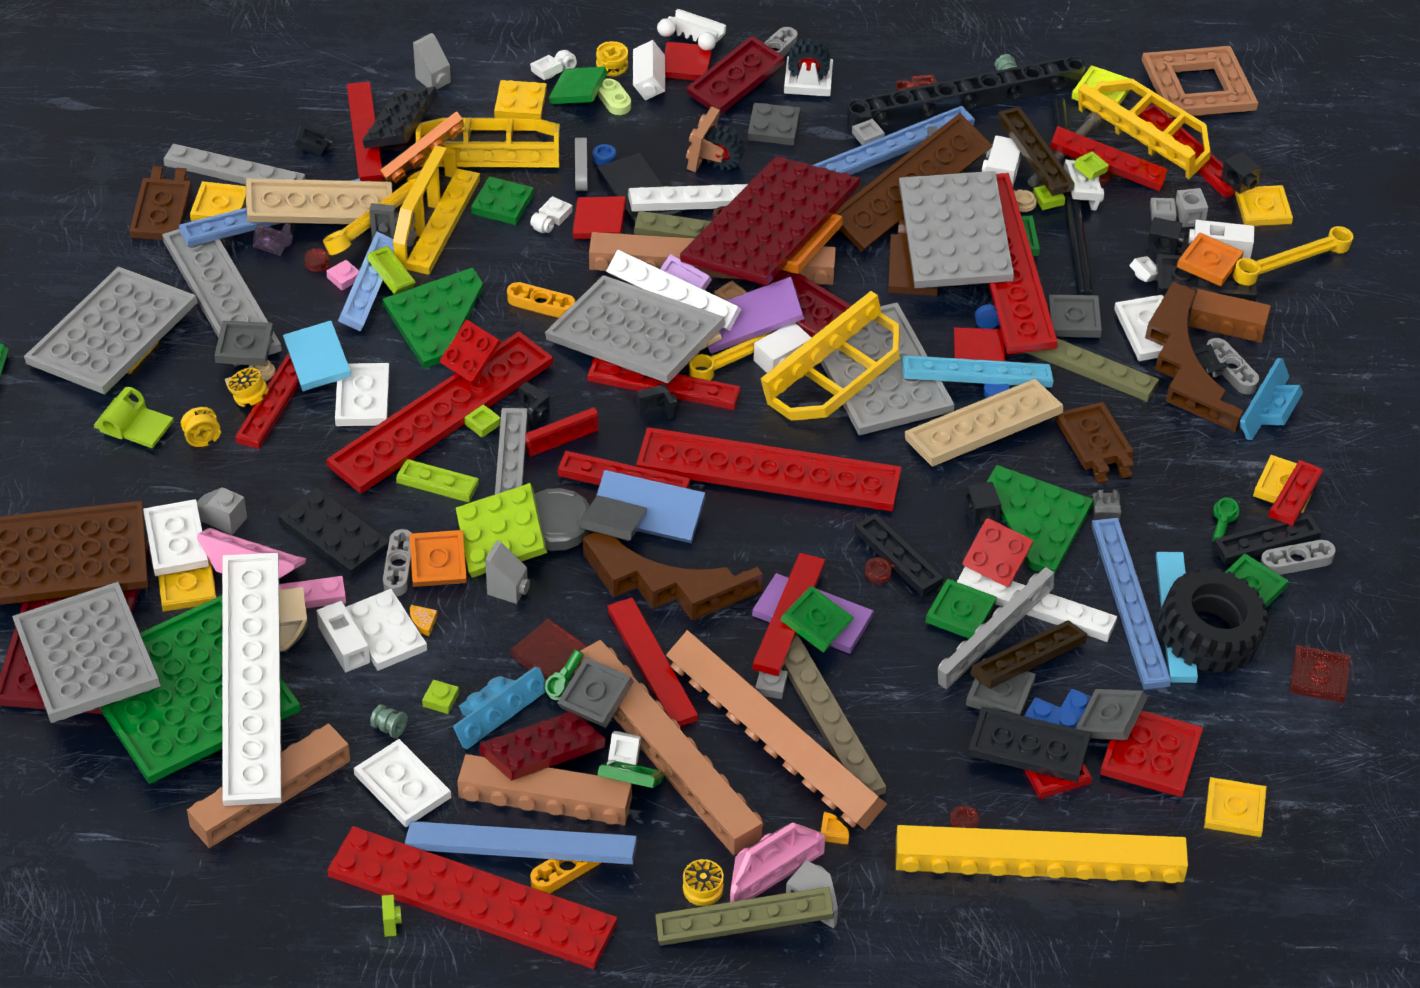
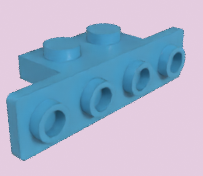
M1283 358L1276 359L1256 395L1251 400L1246 412L1241 417L1240 427L1244 431L1247 440H1253L1261 425H1285L1303 394L1300 385H1285L1289 379V374Z
M532 668L516 681L502 676L495 677L488 682L486 687L479 692L470 694L467 700L459 705L462 715L466 717L456 723L453 728L463 748L469 749L546 692V681L540 668Z

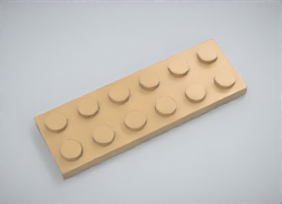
M246 178L247 222L350 224L370 209L371 203L378 204L392 193V183Z
M1033 379L905 431V440L933 467L1062 414L1063 404L1036 379Z

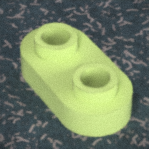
M605 79L598 91L600 100L612 114L624 115L631 110V98L618 81Z

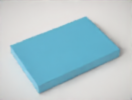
M332 321L283 335L302 391L351 377L348 363Z

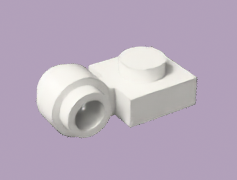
M562 50L554 58L548 55L531 63L530 66L534 74L545 80L554 77L564 69L575 68L577 60L573 53L568 50Z
M552 196L539 209V213L536 212L532 216L530 224L538 232L550 233L554 224L560 225L572 213V205Z

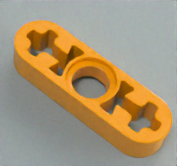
M521 282L512 283L507 288V301L510 305L560 318L575 303V299L570 295ZM538 298L547 299L544 303H538L535 300Z
M549 859L532 870L531 887L550 894L602 862ZM566 861L573 862L576 865L572 870L560 868V865Z

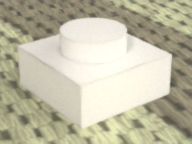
M1148 256L1135 258L1130 264V267L1135 271V275L1140 280L1145 282L1156 280V264Z
M614 731L611 737L608 760L636 765L638 763L642 736Z

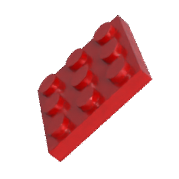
M1141 710L1127 740L1110 739L1100 775L1183 797L1203 727Z

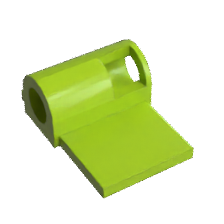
M125 387L95 422L94 427L99 429L100 432L123 440L125 438L153 448L174 422L173 417L147 409L142 394L134 388ZM133 393L137 396L139 401H132L129 398V395Z

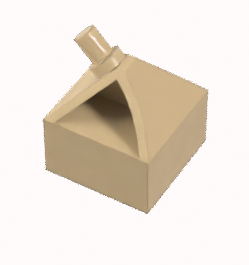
M303 587L279 590L280 652H286L302 637L308 627Z

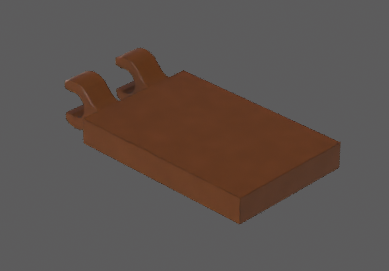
M153 166L151 177L143 178L129 230L130 238L163 240L162 234L179 229V225L183 224L192 188L191 181H188V176H186L187 168L177 167L174 180H168L162 175L163 166Z
M899 219L898 235L891 234L888 293L937 296L938 287H914L904 219Z
M1104 402L1065 410L1062 414L1056 416L1057 424L1085 470L1093 469L1094 477L1098 484L1108 482L1109 480L1105 474L1109 472L1107 464L1116 463L1121 478L1132 476L1129 467L1134 465L1132 461L1133 449Z

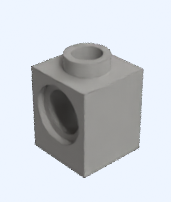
M1201 188L1177 190L1175 201L1176 214L1182 223V227L1195 226L1196 220L1206 221L1208 205Z

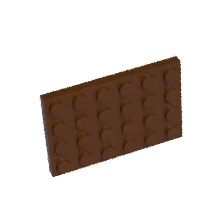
M142 501L0 516V605L71 597L119 582L122 591L148 588Z

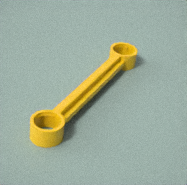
M421 170L410 175L407 178L408 182L378 204L395 205V208L401 205ZM368 210L344 229L330 234L323 240L330 255L338 254L347 249L353 239L371 227L370 211Z
M1336 226L1330 229L1328 237L1258 261L1249 258L1239 259L1233 272V278L1242 285H1253L1260 274L1329 250L1336 253H1346L1351 246L1353 233L1345 227Z
M779 329L742 342L711 357L704 354L695 355L689 361V376L711 380L714 377V370L754 353L755 342ZM697 367H706V368H708V369H707V370H697V369H695V368H697Z

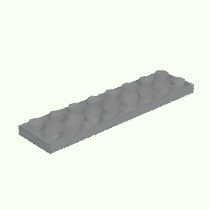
M179 229L162 234L163 242L192 293L196 295L197 302L218 338L223 320L268 323L220 239L187 247ZM274 331L268 355L282 351L281 343Z

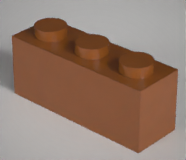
M1197 289L1191 309L1189 327L1262 343L1271 305Z

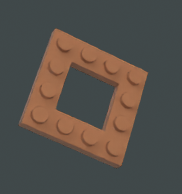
M1231 46L1143 53L1142 62L1156 93L1190 115L1201 116L1257 110L1258 101ZM1214 69L1224 91L1185 94L1175 72ZM1166 112L1168 118L1174 117L1173 115Z

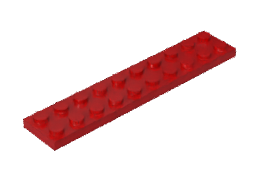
M1009 173L996 174L1014 278L1013 281L988 283L997 311V318L1007 354L1056 349V334Z
M518 331L500 343L475 383H471L455 373L327 458V467L362 494L402 467L407 459H414L464 425V417L483 404L489 408L525 382L553 365V357Z
M649 427L646 429L636 464L637 467L682 476L694 481L892 512L901 475L900 466Z
M354 826L327 869L328 877L382 896L394 895V900L591 969H595L617 926V917Z

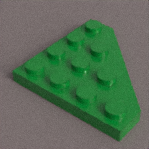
M470 268L383 298L384 308L424 369L440 363V359L464 322L469 319L475 307V301L483 291V282L475 270Z
M996 465L987 482H993L1001 502V518L1004 522H1007L1011 530L1033 541V545L1025 558L1028 567L1038 572L1047 567L1054 572L1055 576L1092 508L1093 499Z

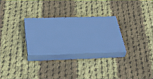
M604 470L597 492L599 496L646 507L647 514L637 529L638 532L691 544L706 497L705 492Z

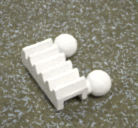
M677 9L675 17L669 16L668 19H662L658 23L657 30L664 37L671 36L675 30L677 36L684 32L686 39L692 35L693 41L696 42L698 40V45L701 49L709 51L725 35L726 25Z

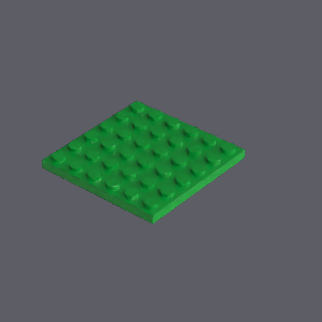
M222 595L141 632L140 636L157 674L160 687L98 707L149 784L223 749ZM280 677L281 720L301 711L299 702Z

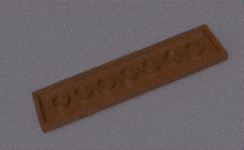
M961 113L957 114L845 202L834 213L843 216V225L839 229L863 252L899 223V219H904L899 178L962 173L992 148V145Z

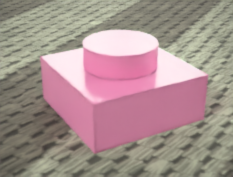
M344 260L327 270V278L343 291L354 284L359 270L347 260Z

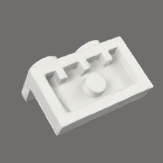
M1066 160L1063 168L1075 183L1074 190L1071 191L1073 199L1088 200L1091 210L1096 211L1099 203L1104 198V189L1100 186L1099 176L1090 180L1074 167L1075 160Z

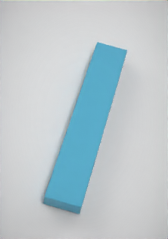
M902 355L901 359L904 379L1009 384L1017 386L1036 379L1042 386L1051 388L1054 382L1050 364Z
M1183 552L1156 553L1161 608L1174 581L1186 573ZM1165 644L1167 667L1171 683H1197L1196 664L1192 663L1191 666L1185 664L1184 659L1173 655L1171 652L1172 648H1167Z

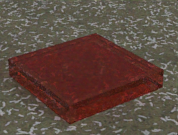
M546 619L510 651L513 658L530 670L534 667L540 668L546 681L554 672L560 673L575 649L580 651L588 646L550 619Z
M1296 645L1289 693L1344 703L1351 655Z

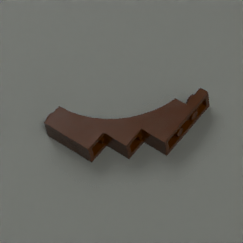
M1172 282L1150 319L1145 339L1163 346L1158 355L1155 370L1174 378L1169 386L1166 402L1236 432L1240 425L1243 410L1233 404L1223 402L1225 389L1206 373L1196 358L1190 344L1187 319L1196 291L1185 285Z
M593 532L583 537V555L611 595L616 597L638 588L652 609L677 600L689 618L694 621L762 591L763 574L758 567L743 571L737 576H733L727 567L716 569L672 567L651 561L634 553L613 536Z

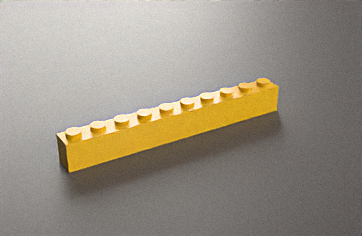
M897 825L896 870L907 872L926 871L935 873H963L967 875H1020L1022 877L1044 876L1051 878H1079L1083 880L1091 878L1108 879L1110 881L1136 880L1139 882L1162 881L1176 883L1185 881L1188 867L1186 837Z

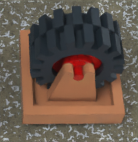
M711 106L708 113L701 116L698 129L694 128L690 134L689 142L692 144L686 154V159H689L687 169L696 172L704 159H707L706 162L708 164L713 162V167L715 168L719 165L720 170L725 168L730 170L732 167L735 168L745 153L746 146L744 145L746 142L741 140V134H735L737 130L733 128L730 131V126L727 125L724 128L722 125L717 126L720 110Z

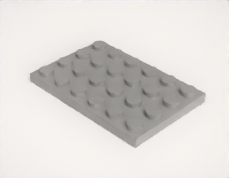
M995 171L899 178L915 288L1013 281L1014 273Z
M117 267L24 356L25 362L30 366L105 395L198 303L196 295Z
M603 275L545 332L546 340L669 383L725 325L724 316Z
M898 302L881 306L880 308L884 315L899 324L901 331L900 359L843 404L858 435L954 412V403L942 381L903 378L901 367L902 355L928 356ZM872 320L846 342L877 362L893 349V332ZM838 349L834 350L821 362L828 378L841 388H845L867 370V368Z
M119 582L12 616L51 723L160 687L157 674Z

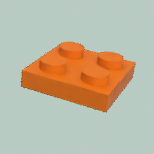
M1199 232L1179 258L1177 267L1222 286L1235 269L1237 261L1242 259L1244 251Z
M463 530L409 534L413 587L467 583Z

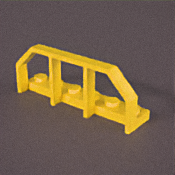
M1134 79L1099 82L1092 88L1083 83L1078 88L1079 111L1083 112L1087 108L1092 112H1097L1103 119L1115 126L1116 134L1120 135L1124 131L1148 146L1149 155L1153 156L1157 152L1186 170V178L1190 179L1210 159L1206 124ZM1132 90L1143 98L1131 110H1127L1114 99H1109L1101 93ZM1151 102L1176 117L1163 132L1157 129L1151 122H1146L1138 117ZM1184 123L1202 134L1204 152L1196 160L1193 149L1176 141L1172 136Z
M447 118L419 123L416 129V142ZM462 118L464 122V127L462 128L464 130L463 141H445L443 143L445 148L456 150L457 167H559L560 124L538 118ZM471 130L506 131V142L469 141ZM513 131L545 133L554 136V142H512ZM429 153L426 157H424V159H425L426 161H427V159L429 158V156H430L431 153ZM444 158L439 167H444Z
M435 145L400 208L393 248L394 254L406 270L430 275L480 182V173L457 168L456 150ZM444 158L445 176L452 177L440 199L438 167ZM427 189L428 207L435 208L425 227L423 194ZM414 212L415 222L413 227L416 229V236L420 238L408 258L406 243Z
M870 291L760 378L767 404L791 421L827 418L899 360L900 327L897 322L881 312L878 295ZM872 320L893 332V349L877 362L846 342ZM836 349L867 368L865 372L845 388H841L813 369L814 366L822 362L824 358ZM804 375L835 395L824 405L790 408L776 398Z

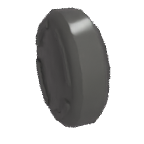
M564 488L545 489L535 493L546 549L550 551L567 550L582 543L583 537L588 536L591 532L590 530L580 528L581 518L590 507L586 498L575 491Z

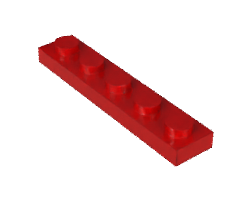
M1057 126L1049 146L1050 149L1076 159L1092 151L1109 165L1107 171L1160 191L1168 170Z
M565 451L558 467V476L596 485H600L604 470L687 489L690 486V478Z

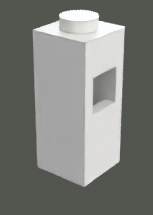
M653 40L633 49V86L645 101L665 92V54Z
M1196 220L1195 228L1189 230L1188 244H1191L1199 232L1244 251L1242 258L1251 259L1254 243V226Z
M342 601L316 610L318 627L345 673L370 663L369 646Z

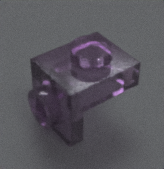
M285 223L281 231L257 224L254 230L253 247L281 256L284 248H289L292 242L293 234H290L291 224Z

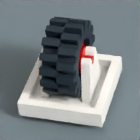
M807 38L806 42L801 39L799 44L796 42L793 44V47L790 48L789 56H787L784 84L785 94L830 96L833 59H831V52L829 53V48L825 47V43L821 42L818 44L819 40L815 39L814 42H811V38Z

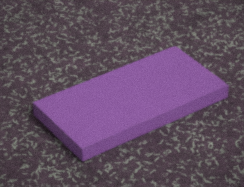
M785 278L727 300L741 308V311L731 330L728 331L721 328L719 332L722 340L708 346V349L712 354L805 319L792 278Z
M777 573L774 575L753 608L752 616L771 622L789 579L788 577ZM817 589L854 617L852 623L830 645L851 654L871 621L873 610Z

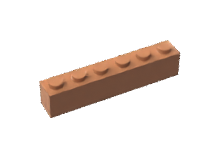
M329 723L320 729L314 730L309 736L297 743L291 744L286 750L281 752L282 803L350 762L348 743ZM222 786L204 800L194 803L192 807L187 809L192 830L208 848H211L282 803L224 806Z
M465 754L457 781L459 798L468 801H480L497 806L517 807L526 811L535 810L552 815L577 817L581 820L590 819L607 824L625 825L632 801V783L554 768H545L511 781L485 757Z

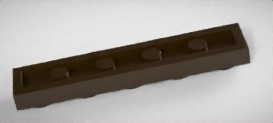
M1020 106L1000 111L998 113L999 122L1050 194L1055 196L1073 191L1074 181Z
M1067 620L973 665L971 675L991 689L1086 643L1088 634Z

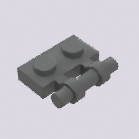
M371 203L369 211L372 240L376 232L394 239L399 217L395 205ZM414 212L406 243L408 247L415 244L414 239H416V229L413 227L415 222Z

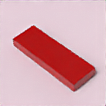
M593 407L526 433L525 446L529 457L598 431V412Z
M1299 460L1270 509L1268 517L1293 526L1319 482L1324 469Z

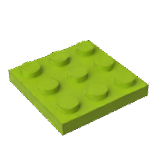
M530 483L456 507L460 530H463L464 552L468 572L472 578L486 573L485 559L496 541L502 542L520 561L547 553L535 494Z

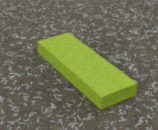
M409 459L404 462L396 476L397 483L465 502H470L479 485V478Z

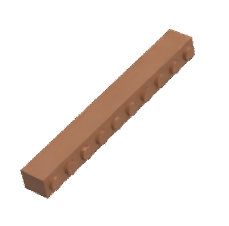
M592 232L589 249V270L606 271L617 250L660 269L670 254L680 259V253L695 238ZM823 246L799 274L816 284L833 285L836 247ZM691 265L710 277L742 279Z
M688 630L666 654L673 661L670 666L682 677L687 673L691 677L689 683L700 693L705 689L710 694L707 699L718 709L724 706L729 710L726 714L729 719L736 725H739L741 722L748 728L744 732L756 742L759 739L763 740L766 743L763 749L775 759L780 755L785 760L783 766L794 776L799 772L805 778L802 783L813 793L817 790L823 793L824 796L821 800L831 809L840 808L844 812L841 818L853 828L858 824L866 830L887 805L885 801Z
M601 640L580 650L584 653V656L575 669V673L584 658L587 657L632 677L634 682L613 715L614 719L628 734L642 736L640 749L659 770L665 773L664 776L733 856L737 855L744 848H749L762 839L763 827L760 815L757 812L751 811L746 805L743 796L740 793H736L730 787L727 778L713 768L711 760L698 751L692 738L686 737L683 734L677 721L668 717L661 703L653 700L646 686L643 683H638L633 677L630 668L627 665L623 666L611 647L608 648Z

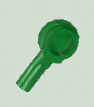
M1222 498L1214 505L1213 513L1218 522L1212 538L1213 542L1217 538L1224 537L1228 523L1235 521L1239 516L1240 509L1237 502L1232 498Z
M575 649L560 673L554 672L546 680L545 690L551 699L559 701L571 681L572 674L584 656L583 652Z

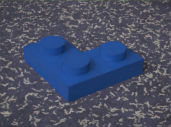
M1071 689L1061 707L1035 697L1024 716L1076 729L1091 696Z

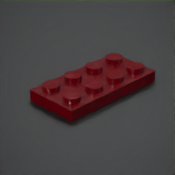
M751 36L686 87L687 94L709 109L711 106L719 109L720 116L784 65L785 58L754 36Z
M781 270L769 283L772 284L788 277L792 278L805 318L795 323L812 337L852 306L801 274Z
M567 712L480 743V754L512 781L604 748L605 737L578 715Z

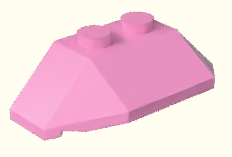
M212 528L206 529L197 535V540L213 567L220 573H223V555L278 553L279 579L302 566L306 561V558L285 553Z
M791 823L773 834L765 835L760 842L752 847L741 850L735 857L730 902L755 898L796 872L806 860L811 862L824 854L825 836L821 832Z

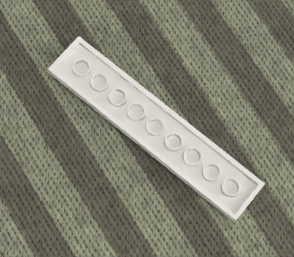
M278 553L223 555V805L282 803Z

